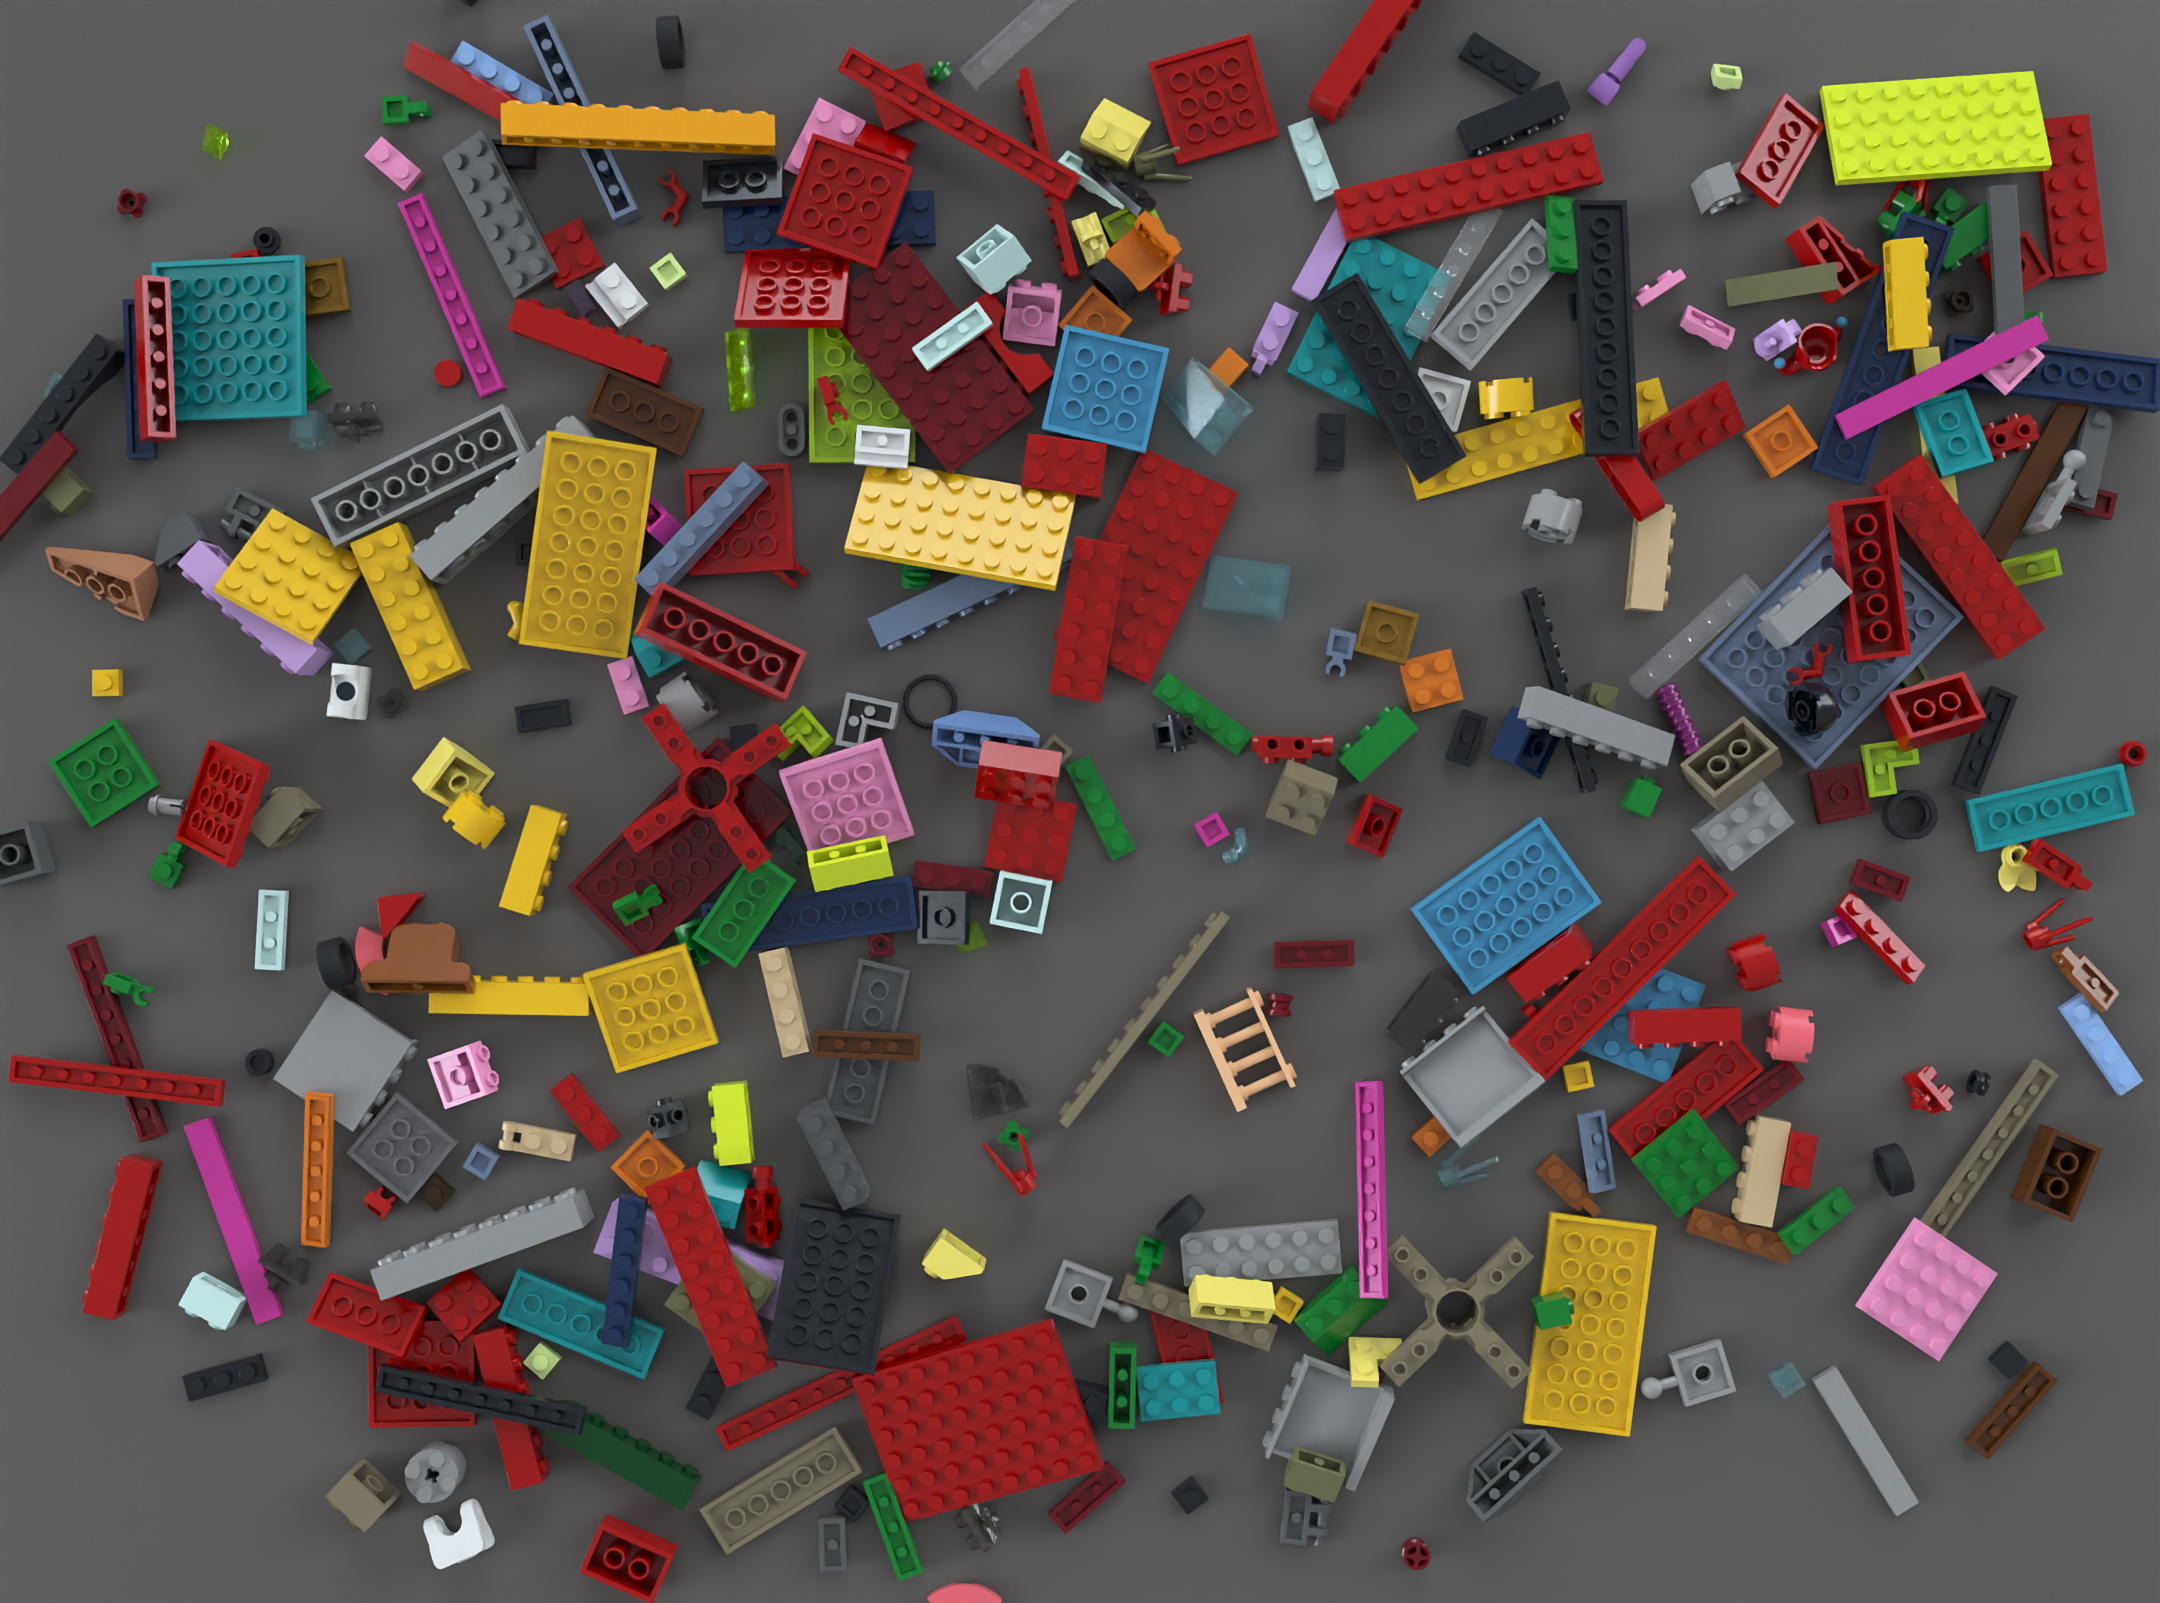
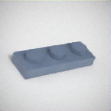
M1596 1109L1577 1114L1589 1193L1596 1194L1615 1189L1616 1182L1605 1110Z

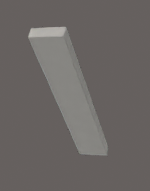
M1833 1365L1813 1377L1811 1380L1892 1512L1898 1516L1918 1504L1919 1501L1838 1369Z

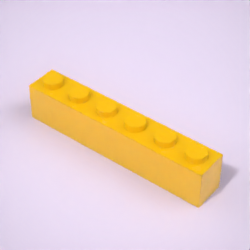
M473 975L476 981L474 994L429 993V1013L589 1016L594 1014V1007L583 977H570V981H560L558 976L544 977V981H534V976H517V981L507 980V976L504 975L491 976V980H481V975Z

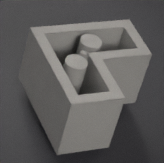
M1729 161L1705 170L1691 184L1701 215L1709 211L1711 215L1726 210V206L1733 202L1738 206L1752 199L1751 195L1754 192L1735 177V173L1742 161L1733 165Z
M846 692L835 745L850 748L866 743L870 725L896 731L901 705Z

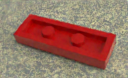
M573 1073L549 1090L598 1153L621 1136Z

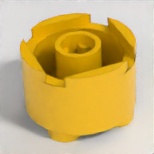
M1532 377L1525 378V383L1524 378L1493 380V382H1487L1488 386H1486V381L1478 382L1480 414H1484V420L1504 418V413L1511 412V417L1531 415V410H1534Z
M469 789L467 793L462 791L442 818L446 823L451 819L455 823L452 827L455 831L475 845L481 842L482 849H486L505 826L504 813L493 805L488 808L483 804V798L472 789Z

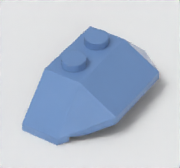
M962 710L934 720L931 746L938 749L956 766L978 769L983 740L1038 749L1040 735L1016 717Z

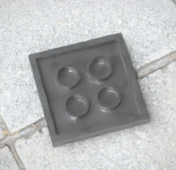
M398 1091L346 1154L408 1204L460 1143V1140L401 1091Z

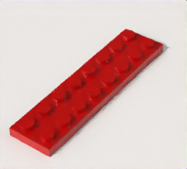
M696 1166L645 1186L646 1195L726 1388L776 1368V1360L766 1358L769 1346L768 1340Z

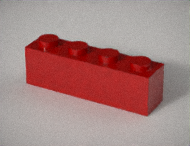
M1735 1006L1627 1010L1628 1042L1637 1044V1048H1653L1655 1043H1663V1047L1675 1048L1680 1047V1043L1690 1042V1046L1703 1047L1706 1046V1042L1716 1041L1719 1046L1733 1045V1041L1742 1040L1741 1008Z

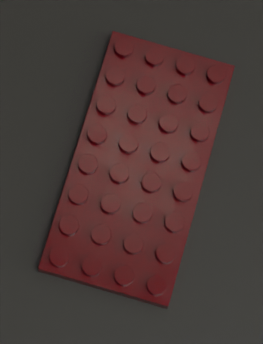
M905 241L882 259L878 269H868L849 284L844 326L838 329L949 475H951L1035 412V409L979 336L927 372L912 351V348L959 315L960 311Z
M718 737L701 753L703 759H714L722 762L733 751ZM708 767L695 777H692L694 781L690 792L696 795L702 807L705 804H709V809H712L714 805L725 799L727 782L724 775L717 769L716 772H712L711 767ZM754 772L737 784L739 794L734 799V803L759 839L764 843L794 812ZM681 774L633 822L678 793V782ZM693 814L639 853L634 851L623 833H621L568 888L639 957L654 952L675 931L674 928L680 926L742 862L721 834L712 817H700ZM656 884L660 890L659 895L663 902L658 906L648 908L650 915L625 926L614 911L612 903L635 891L641 896L648 886Z

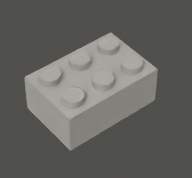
M1819 568L1814 573L1811 572L1800 581L1802 587L1798 586L1794 590L1791 589L1779 599L1782 602L1781 605L1777 604L1774 607H1770L1759 616L1762 621L1756 627L1776 650L1794 643L1853 592L1832 568L1824 571Z
M1761 781L1721 813L1714 810L1692 827L1691 830L1723 871H1733L1795 822L1765 783Z

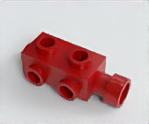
M2019 413L2003 418L2004 424L1996 426L1992 422L1981 427L1994 461L2007 457L2006 451L2013 448L2015 453L2031 448L2030 442L2040 438L2038 435V425L2032 419L2031 414L2020 417Z
M1321 735V738L1252 736V752H1257L1256 758H1263V763H1279V758H1287L1297 763L1305 764V759H1312V753L1332 757L1333 736ZM1269 740H1272L1275 744L1273 749H1269L1267 746ZM1296 740L1301 743V748L1299 750L1295 749L1294 742Z
M772 1165L753 1166L752 1178H755V1187L744 1189L746 1243H757L758 1248L773 1247V1241L779 1240V1232L782 1229V1223L778 1215L781 1196L778 1193L777 1186H771V1177H773Z

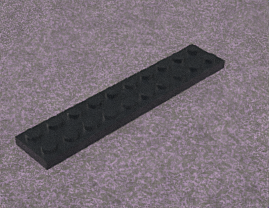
M1574 200L1578 269L1575 271L1583 457H1637L1639 455L1627 200Z

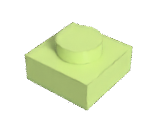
M1713 64L1711 70L1713 86L1722 90L1740 89L1743 80L1740 67Z
M671 252L650 267V270L666 291L688 276Z
M541 1341L525 1359L523 1364L543 1380L562 1357L544 1341Z

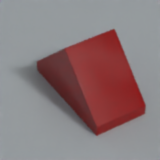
M419 892L377 897L381 935L385 938L391 937L392 930L397 925L405 923L426 895Z

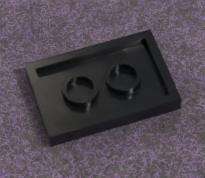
M782 156L703 161V209L783 205L784 162Z

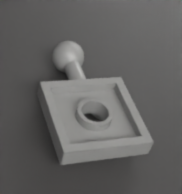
M2071 450L2064 455L2063 465L2065 467L2057 481L2045 485L2020 531L2027 535H2033L2054 529L2058 525L2062 517L2060 512L2064 505H2068L2075 495L2073 489L2077 482L2072 480L2071 477L2074 471L2082 469L2086 463V457L2083 452Z
M1065 1258L1062 1261L1045 1305V1310L1091 1328L1095 1327L1102 1308L1117 1313L1120 1320L1125 1323L1134 1322L1139 1314L1136 1305L1128 1302L1120 1304L1106 1298L1113 1281L1112 1276ZM1083 1287L1087 1292L1085 1298L1082 1300L1074 1299L1071 1295L1073 1288Z
M1718 1338L1669 1353L1668 1357L1674 1376L1661 1380L1649 1377L1641 1383V1392L1649 1399L1658 1398L1662 1390L1678 1386L1682 1402L1686 1407L1736 1392L1722 1342ZM1700 1366H1707L1709 1370L1707 1377L1704 1379L1696 1378V1370Z

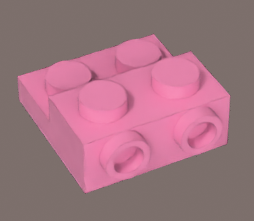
M1015 279V284H1009L1002 340L1048 346L1056 345L1062 290L1057 289V284L1042 283L1041 287L1031 286V281L1024 279Z
M481 1040L427 1059L445 1109L498 1090V1074L491 1070L488 1062L490 1051L485 1045H482Z

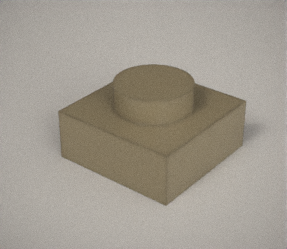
M1055 734L1041 748L1043 750L1062 752L1060 766L1074 752Z

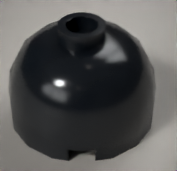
M1815 682L1794 685L1793 691H1788L1786 695L1785 709L1788 720L1793 719L1797 726L1793 727L1795 732L1801 736L1810 737L1830 729L1838 715V701L1832 691L1825 685Z

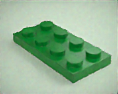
M769 860L751 873L742 864L692 939L734 968H737L797 880Z

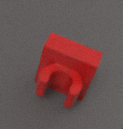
M384 1185L377 1189L376 1194L370 1191L363 1201V1206L383 1221L391 1214L392 1204L396 1201L397 1196L393 1194L389 1199L382 1198L381 1194L386 1188Z

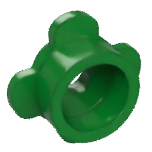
M940 60L929 69L932 74L927 78H932L935 84L939 83L953 72L949 67L951 62L948 61L944 64Z
M1010 1120L1006 1124L1007 1128L1005 1131L999 1134L998 1139L1000 1143L1009 1145L1012 1151L1018 1152L1021 1150L1018 1135L1022 1133L1024 1139H1028L1030 1132L1027 1128L1017 1125L1015 1120ZM1012 1134H1016L1017 1137H1016V1138H1012L1011 1135H1012Z

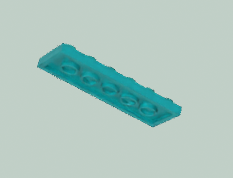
M2123 763L1964 800L1976 852L1987 851L2135 815Z
M521 1267L515 1274L498 1315V1319L641 1379H645L666 1330L662 1326L634 1315L628 1348L601 1344L606 1303Z

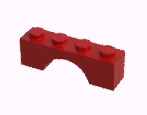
M986 292L964 310L975 302L979 303L993 323L992 327L981 334L983 337L981 340L990 352L994 351L999 358L997 361L1006 373H1011L1015 379L1013 382L1022 394L1026 393L1030 398L1049 384L1048 381L1053 380L1054 373L1038 353L1020 355L1006 347L1000 336L1006 311L993 294L990 295Z

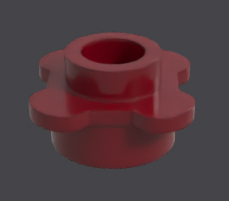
M128 188L123 189L118 197L117 211L122 215L127 213L131 214L134 218H140L143 216L142 208L143 204L147 202V196L142 192L137 194ZM131 201H134L133 206L130 205Z
M892 932L867 936L870 942L868 953L871 957L876 958L878 955L890 957L894 954ZM879 942H883L882 947L878 945Z

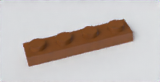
M1693 1206L1690 1209L1684 1231L1788 1264L1791 1253L1776 1232L1740 1222L1737 1219L1697 1206Z

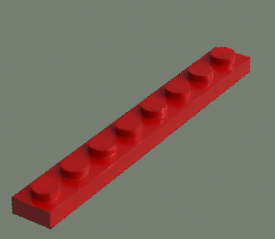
M1029 67L1019 69L1020 78L1016 79L1019 94H1025L1027 102L1022 107L1026 121L1031 120L1033 130L1028 131L1032 147L1037 146L1040 154L1052 160L1032 73ZM1042 188L1044 197L1050 198L1052 206L1047 208L1051 224L1056 223L1058 233L1053 234L1057 250L1062 249L1064 259H1060L1063 275L1068 274L1071 282L1079 280L1081 276L1063 201Z
M15 1054L11 1055L8 1082L220 1107L223 1106L226 1079Z

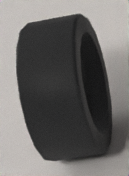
M677 15L657 17L656 40L662 68L664 70L684 68L685 45L679 17Z
M1102 258L1088 273V277L1095 287L1121 309L1125 308L1138 294L1136 287L1130 279L1107 259Z
M1900 790L1897 794H1892L1885 801L1882 809V821L1885 828L1893 836L1901 839H1920L1929 835L1935 828L1938 820V808L1935 801L1927 793L1919 790ZM1906 799L1918 801L1924 809V820L1920 827L1914 830L1903 829L1896 821V808L1901 801Z
M337 937L319 942L316 948V958L319 972L325 985L330 990L353 985L356 980V967L352 951L346 940L342 937Z
M1897 1143L1875 1148L1873 1160L1885 1191L1891 1197L1912 1192L1915 1188L1914 1176L1902 1148Z
M1191 1194L1187 1195L1164 1215L1155 1229L1169 1245L1174 1244L1200 1220L1205 1212V1208Z

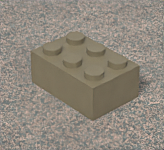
M1742 716L1682 762L1680 766L1685 780L1710 805L1721 813L1782 766L1783 762L1779 748L1749 720Z

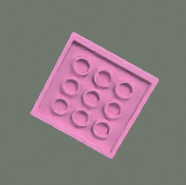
M882 738L779 770L780 778L808 851L882 835L886 836L888 844L915 835Z
M1914 1217L1855 1306L1940 1361L1998 1273Z

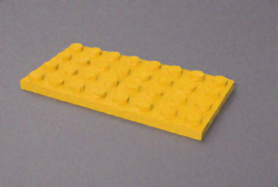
M547 430L519 644L627 659L638 584L634 579L640 570L657 448Z
M909 465L908 470L866 466L844 550L846 554L1056 591L1076 503V495L1021 488V485L954 473L949 475L948 472Z
M1549 1211L1539 1296L1562 1291L1567 1299L1571 1298L1574 1314L1571 1315L1572 1324L1541 1330L1535 1323L1529 1367L1532 1371L1528 1375L1523 1414L1524 1423L1630 1437L1657 1228L1654 1224Z

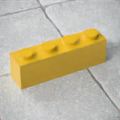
M1924 237L1894 239L1883 243L1888 352L1922 349L1929 347V342L1932 340V328L1928 325L1931 303L1926 294V287L1929 286L1930 278L1928 271H1925L1928 246L1924 244Z
M540 805L530 806L499 907L528 916L536 915V911L540 912L544 903V897L542 896L544 886H548L552 878V871L549 870L552 861L557 860L560 852L558 842L560 836L565 835L568 827V821H566L567 814Z

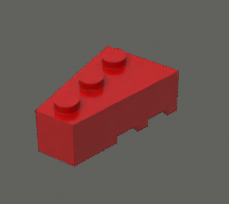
M1819 215L1797 229L1785 240L1802 267L1836 262L1839 289L1819 292L1826 304L1830 305L1879 273L1882 267L1878 264L1873 265L1863 256V251L1859 248L1854 249L1844 240L1845 236Z
M1574 922L1567 931L1558 937L1555 936L1550 939L1547 945L1537 952H1532L1509 970L1507 979L1526 1003L1532 999L1538 1001L1547 994L1548 991L1546 989L1553 984L1556 986L1561 985L1569 978L1568 974L1573 970L1581 971L1591 963L1589 959L1592 957L1593 943L1579 925Z

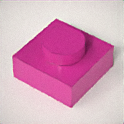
M1217 811L1194 824L1207 848L1230 835Z
M1840 916L1821 923L1832 948L1858 937L1856 932Z

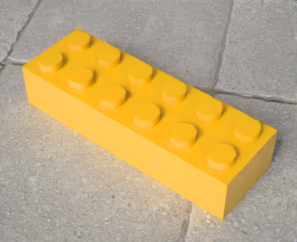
M397 522L349 543L414 690L425 691L470 671L469 663L432 580L428 578L410 557L415 552L414 547L416 544L408 526Z

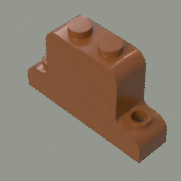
M410 922L397 925L391 932L386 959L366 964L361 975V982L367 993L474 994L476 986L470 966L466 963L458 962L461 943L455 929L451 925L442 922L435 924Z

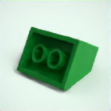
M1351 1263L1342 1273L1337 1275L1303 1305L1297 1312L1294 1320L1311 1341L1328 1356L1387 1303L1383 1298H1360L1359 1271Z

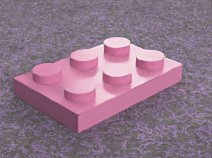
M818 98L784 166V170L796 177L798 176L813 133L854 146L855 139L867 122Z

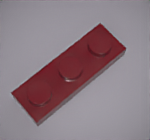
M915 860L912 882L913 887L940 891H970V895L990 898L994 871Z
M1353 939L1273 941L1275 969L1354 966Z
M1783 1061L1731 1097L1722 1106L1740 1127L1800 1085L1805 1079L1791 1061Z
M1107 1460L1104 1462L1102 1470L1090 1474L1048 1511V1515L1067 1534L1125 1483V1478Z

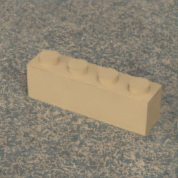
M1665 504L1664 509L1642 522L1637 521L1635 518L1633 520L1625 610L1658 613L1663 611V607L1667 605L1668 592L1665 591V583L1669 580L1671 566L1667 565L1668 554H1671L1673 550V539L1670 538L1671 528H1674L1676 513L1672 512L1673 505Z
M789 946L759 953L760 963L782 1056L784 1058L809 1052L812 1049V1044Z
M1758 1114L1751 1118V1120H1748L1746 1125L1747 1145L1743 1147L1741 1152V1160L1744 1162L1742 1172L1738 1173L1736 1185L1739 1189L1737 1198H1734L1732 1202L1733 1217L1740 1222L1766 1227L1773 1226L1791 1122Z

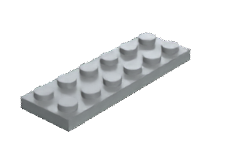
M1531 219L1430 336L1470 371L1555 273L1548 271L1546 230L1535 220Z
M1337 1219L1188 1231L1180 1239L1184 1287L1191 1285L1195 1275L1204 1274L1213 1277H1234L1244 1280H1269L1342 1273Z

